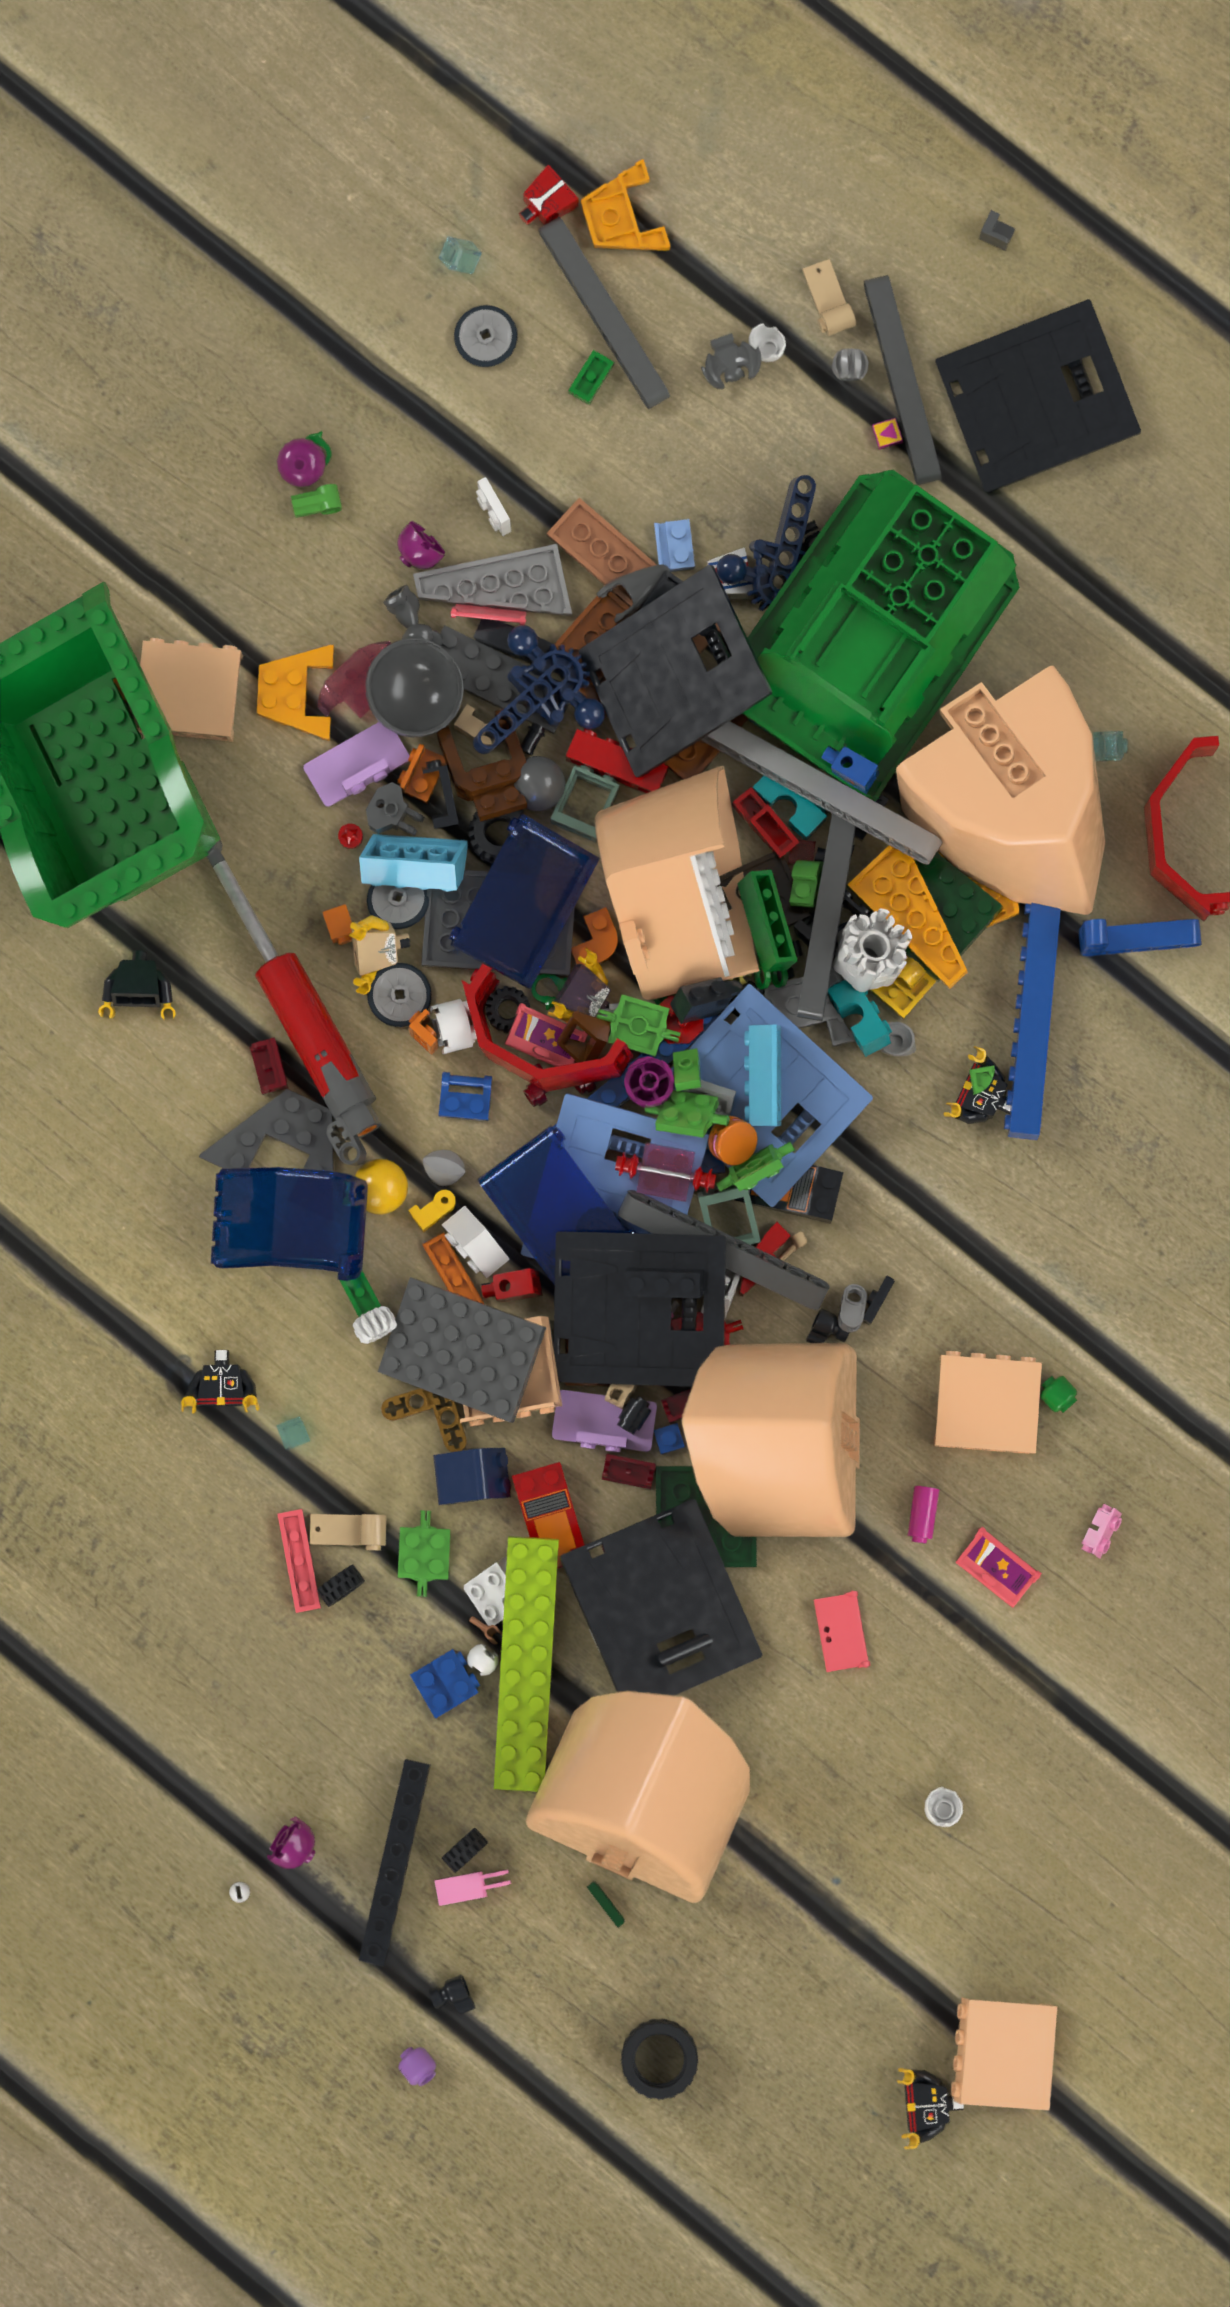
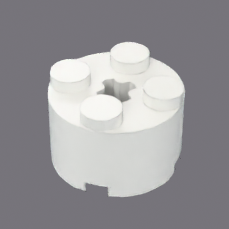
M461 999L430 1007L431 1013L436 1012V1019H432L434 1031L437 1033L436 1037L438 1038L439 1047L444 1045L441 1051L442 1054L473 1047L477 1037L474 1026L469 1024L468 1016L471 1014L467 1001L462 1002Z

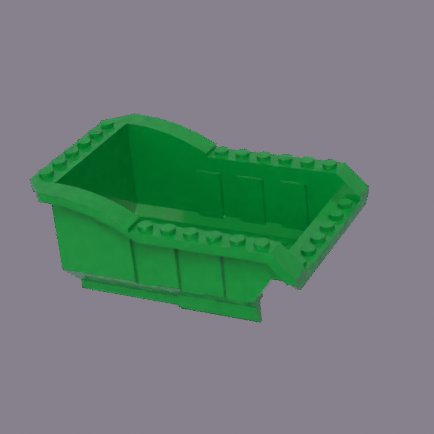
M895 470L859 475L747 637L770 685L772 694L742 714L842 784L876 802L895 773L898 765L902 763L1020 587L1015 570L1017 564L1014 560V554ZM828 746L833 747L841 752L843 747H847L878 765L879 775L867 794H864L832 773V764L821 758ZM847 762L843 767L849 768L852 766V763Z
M102 582L82 593L81 597L0 643V832L11 868L32 916L65 928H70L111 904L127 901L209 855L208 851L220 840V836L184 762L180 760L171 728L111 607L110 591L106 582ZM115 678L117 679L124 693V696L142 730V733L145 737L144 739H142L124 703V700L113 680Z

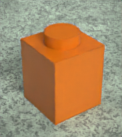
M346 904L323 911L322 913L333 944L338 942L339 945H344L351 942L352 937L349 934L352 933L350 928L352 921Z

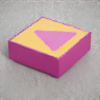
M896 418L872 425L879 450L903 442Z

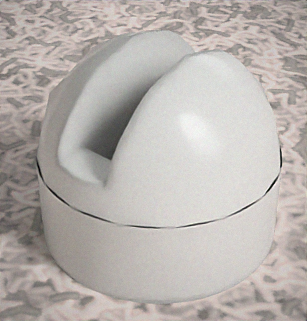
M236 1882L231 1886L229 1895L233 1901L241 1903L249 1898L250 1888L244 1882ZM237 1886H240L242 1899H238Z

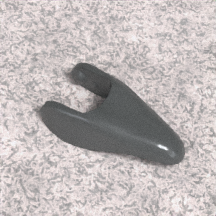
M663 564L643 568L609 581L596 595L599 598H605L618 585H622L626 589L633 604L624 612L616 614L614 621L616 624H619L641 609L665 570L671 571L668 566Z

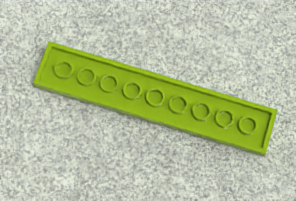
M508 1536L494 1789L538 1792L545 1776L559 1539Z

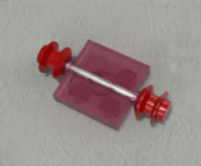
M648 1142L645 1143L642 1162H639L636 1154L632 1158H628L626 1153L623 1152L622 1156H617L615 1170L619 1171V1176L626 1172L629 1173L632 1179L636 1175L637 1170L640 1172L637 1193L683 1202L687 1201L690 1182L692 1183L693 1181L695 1191L699 1187H704L706 1193H708L709 1189H714L716 1174H712V1168L706 1173L703 1172L700 1166L695 1170V1174L692 1172L695 1151Z

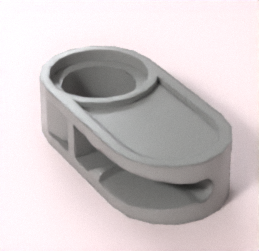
M851 1284L845 1288L838 1316L840 1328L851 1333L857 1331L861 1326L867 1300L866 1290L858 1284ZM856 1293L860 1296L861 1300L853 1302L848 1298V1294Z

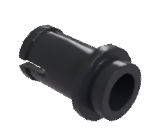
M534 722L531 726L527 727L529 731L521 743L522 751L531 756L541 737H545L544 732L546 730Z

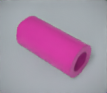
M914 1486L907 1535L912 1537V1542L927 1544V1539L933 1538L939 1489Z

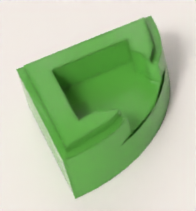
M994 1065L969 1070L973 1095H977L988 1088L994 1076Z

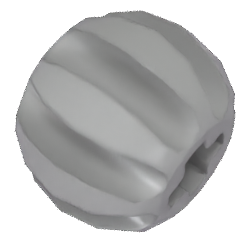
M842 349L834 356L832 368L838 379L842 381H857L864 378L869 363L867 356L862 350Z

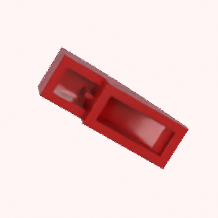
M752 787L732 802V807L779 858L783 857L799 843L772 808L765 804Z
M776 1222L764 1235L756 1248L776 1257L774 1253L790 1239L791 1235ZM743 1277L739 1293L743 1297L757 1283Z

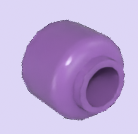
M410 2047L400 2055L402 2060L398 2065L399 2071L411 2085L419 2084V2086H423L436 2075V2063L424 2048L413 2049Z

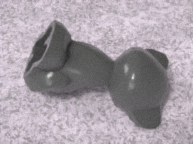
M407 584L394 590L383 601L387 610L396 615L397 620L407 628L402 640L419 638L442 645L443 639L439 632L433 630L429 625L419 624V600L410 591Z

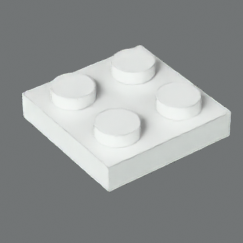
M486 477L477 481V501L483 511L488 510L489 522L494 531L499 530L502 536L510 533V518Z

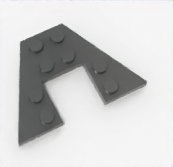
M286 1089L199 1155V1158L245 1179L266 1135L308 1154L309 1157L288 1200L327 1219L335 1220L333 1146L327 1136V1128L333 1122V1116L327 1107Z

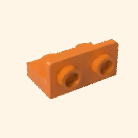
M419 744L417 749L413 748L408 758V762H411L408 770H403L398 779L402 793L428 804L440 774L439 771L423 774L422 767H427L426 762L440 759L441 764L446 763L444 756L426 749L425 745Z
M425 1009L422 1013L417 1011L409 1020L411 1023L409 1025V1032L432 1055L438 1049V1038L436 1037L437 1033L427 1025L430 1022V1012Z

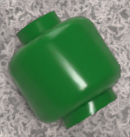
M1051 1376L1041 1385L1044 1390L1041 1392L1040 1397L1053 1412L1061 1411L1064 1413L1077 1401L1075 1398L1077 1390L1064 1376H1059L1056 1379Z

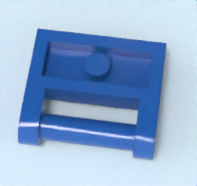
M443 1072L439 1117L488 1121L492 1076L485 1075L484 1078L450 1075V1072ZM449 1085L482 1087L483 1095L449 1092Z

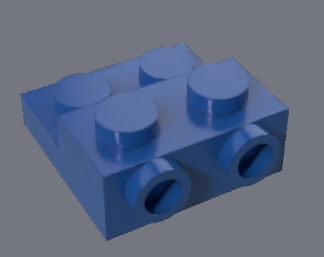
M452 1649L410 1674L435 1719L479 1693L477 1688L480 1684L474 1673L469 1675L464 1668L468 1663L461 1651L456 1653Z

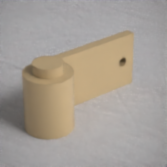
M830 259L803 268V274L820 317L817 321L821 332H826L830 336L856 326L852 308L844 299Z
M310 1514V1544L366 1546V1550L381 1551V1546H386L387 1515Z

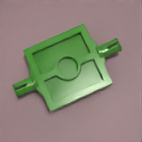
M623 994L614 1013L599 1008L598 1013L603 1015L597 1014V1018L611 1022L608 1043L614 1044L618 1038L624 1041L629 1049L656 1057L659 1044L664 1038L678 1043L679 1038L674 1036L680 1037L681 1032L667 1029L666 1020L670 1008Z
M673 1090L669 1099L660 1106L645 1107L646 1114L659 1115L655 1122L657 1131L704 1138L707 1130L713 1124L728 1126L730 1119L729 1115L715 1114L719 1105L718 1097Z
M790 1141L779 1148H774L773 1144L754 1153L743 1164L729 1167L730 1173L728 1176L715 1183L720 1192L732 1185H736L739 1192L743 1189H752L761 1179L765 1177L770 1178L778 1174L780 1169L783 1168L782 1157L795 1151Z
M420 1511V1526L413 1528L400 1527L397 1578H410L418 1581L417 1596L421 1597L423 1587V1597H427L429 1581L435 1579L448 1580L450 1529H437L430 1526L431 1511H426V1521L425 1511Z

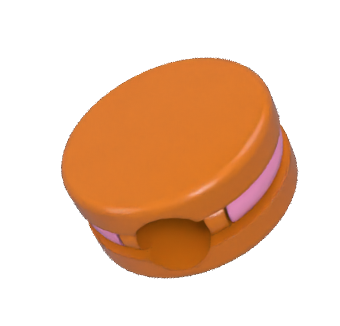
M729 1116L728 1126L719 1124L713 1126L709 1134L708 1146L714 1157L728 1165L736 1166L750 1159L755 1152L758 1139L756 1130L751 1124L739 1117Z

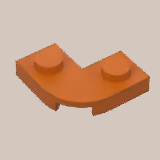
M606 907L583 916L592 940L572 947L571 952L579 972L587 970L585 964L578 961L579 956L584 959L586 958V948L596 953L598 963L602 964L611 958L617 947V932Z

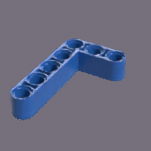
M1092 919L1083 922L1079 929L1081 956L1178 949L1202 945L1200 922L1198 919L1107 926L1106 919Z

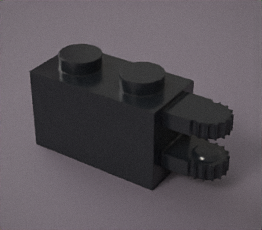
M721 977L682 986L674 996L670 1006L681 1024L717 1016L740 994L743 986L741 982L736 980L724 982Z

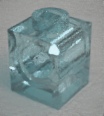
M1123 731L1092 733L1096 761H1121L1124 753L1128 752L1127 738H1123Z

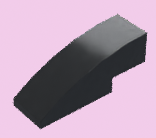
M480 620L473 636L476 641L499 650L507 656L532 663L527 656H518L511 652L508 646V635L515 628L514 626L497 620ZM538 637V647L544 654L548 653L549 646L553 643Z

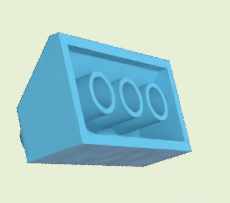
M373 834L359 857L361 883L372 886L389 885L396 888L416 887L421 890L441 889L446 892L457 890L464 878L468 841Z
M749 1025V1031H745L744 1034L745 1046H749V1056H745L744 1062L745 1071H749V1081H745V1096H749V1106H745V1121H749L751 1126H781V1026Z

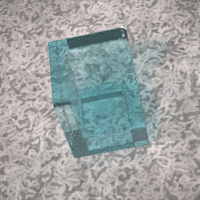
M448 236L439 259L449 270L472 274L482 252L471 241Z
M300 1416L276 1425L287 1451L311 1441Z

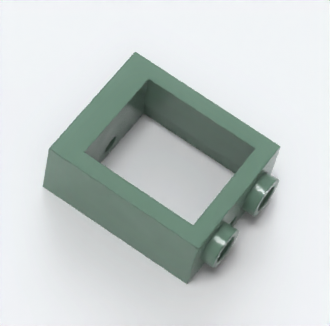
M574 765L565 785L563 796L558 801L552 814L551 824L596 843L595 827L563 814L564 808L577 779L610 792L603 809L613 806L620 790V785L616 783L617 780L608 775L600 777L594 774V770L587 766L581 765L579 768Z
M732 1185L720 1192L717 1186H714V1189H709L708 1193H706L705 1189L697 1191L704 1223L711 1227L708 1205L744 1197L752 1233L735 1236V1238L753 1247L756 1243L761 1242L749 1190L743 1189L739 1192L737 1186Z

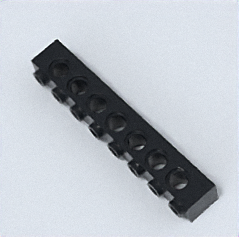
M405 1759L359 1961L384 1966L386 1963L431 1764Z

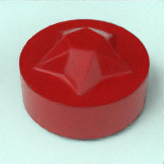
M349 823L340 828L338 839L344 848L355 849L361 845L363 833L359 826Z

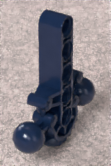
M802 475L791 480L775 542L772 543L758 539L750 543L749 548L753 552L754 559H756V566L753 568L748 567L743 558L736 554L724 555L717 564L716 572L723 583L736 585L742 580L752 583L753 590L748 591L747 596H755L751 602L753 605L761 603L759 611H764L768 608L781 590V588L777 589L774 586V578L779 576L784 585L806 553L800 549L816 490L815 480L809 475ZM800 480L804 481L807 485L805 493H801L798 490ZM794 504L798 505L801 509L799 517H795L792 514ZM788 528L792 529L795 533L793 541H789L786 538L785 534ZM782 552L786 553L789 557L787 565H783L780 562L779 556ZM762 558L769 561L768 566L762 564Z
M524 625L513 628L507 639L511 652L518 656H527L532 661V664L527 667L525 665L522 667L514 666L510 670L507 678L513 683L520 695L479 731L473 740V746L480 754L492 752L535 712L548 721L550 726H557L564 717V707L568 703L575 708L574 715L578 725L584 729L599 727L605 718V709L602 703L596 699H586L579 692L580 688L589 686V682L585 680L589 676V672L582 671L587 666V663H579L581 654L574 657L572 655L574 652L573 648L565 652L564 645H560L557 650L555 644H551L549 652L544 654L538 647V636L534 629ZM528 672H532L533 674L538 675L540 677L537 679L534 676L530 675ZM551 673H558L561 677V682L554 681ZM534 689H541L544 693V698L537 697L534 694ZM555 694L557 695V699H558V701H559V705H557V703H556V701H555V699H554V697H553V695H555ZM516 704L525 706L526 714L518 712ZM499 720H505L509 724V729H502L499 726ZM481 736L489 737L492 744L490 746L484 745L481 741Z

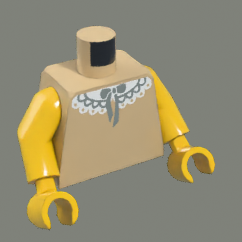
M373 915L360 922H352L350 924L352 933L349 936L352 937L354 965L359 975H362L361 978H354L353 984L359 986L356 989V993L362 995L369 993L371 983L374 981L377 971L395 965L398 962L397 950L410 948L408 933L396 935L391 923Z

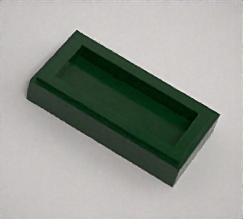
M596 1881L591 1882L587 1889L617 1928L625 1923L624 1917Z

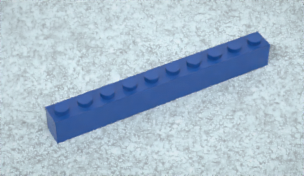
M1036 903L1025 904L1024 914L1029 915L1028 923H1023L1022 937L1026 938V947L1021 946L1020 961H1024V968L1019 970L1018 985H1022L1021 994H1017L1015 1009H1020L1019 1018L1014 1019L1013 1033H1017V1042H1012L1011 1057H1015L1014 1066H1010L1008 1081H1013L1012 1091H1007L1006 1105H1010V1115L1006 1114L1004 1120V1129L1008 1130V1137L1038 1140L1040 1136L1061 912L1060 908Z

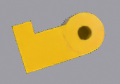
M441 1190L436 1193L434 1200L422 1209L414 1205L408 1212L420 1229L425 1232L452 1212L456 1205L455 1196L449 1190Z

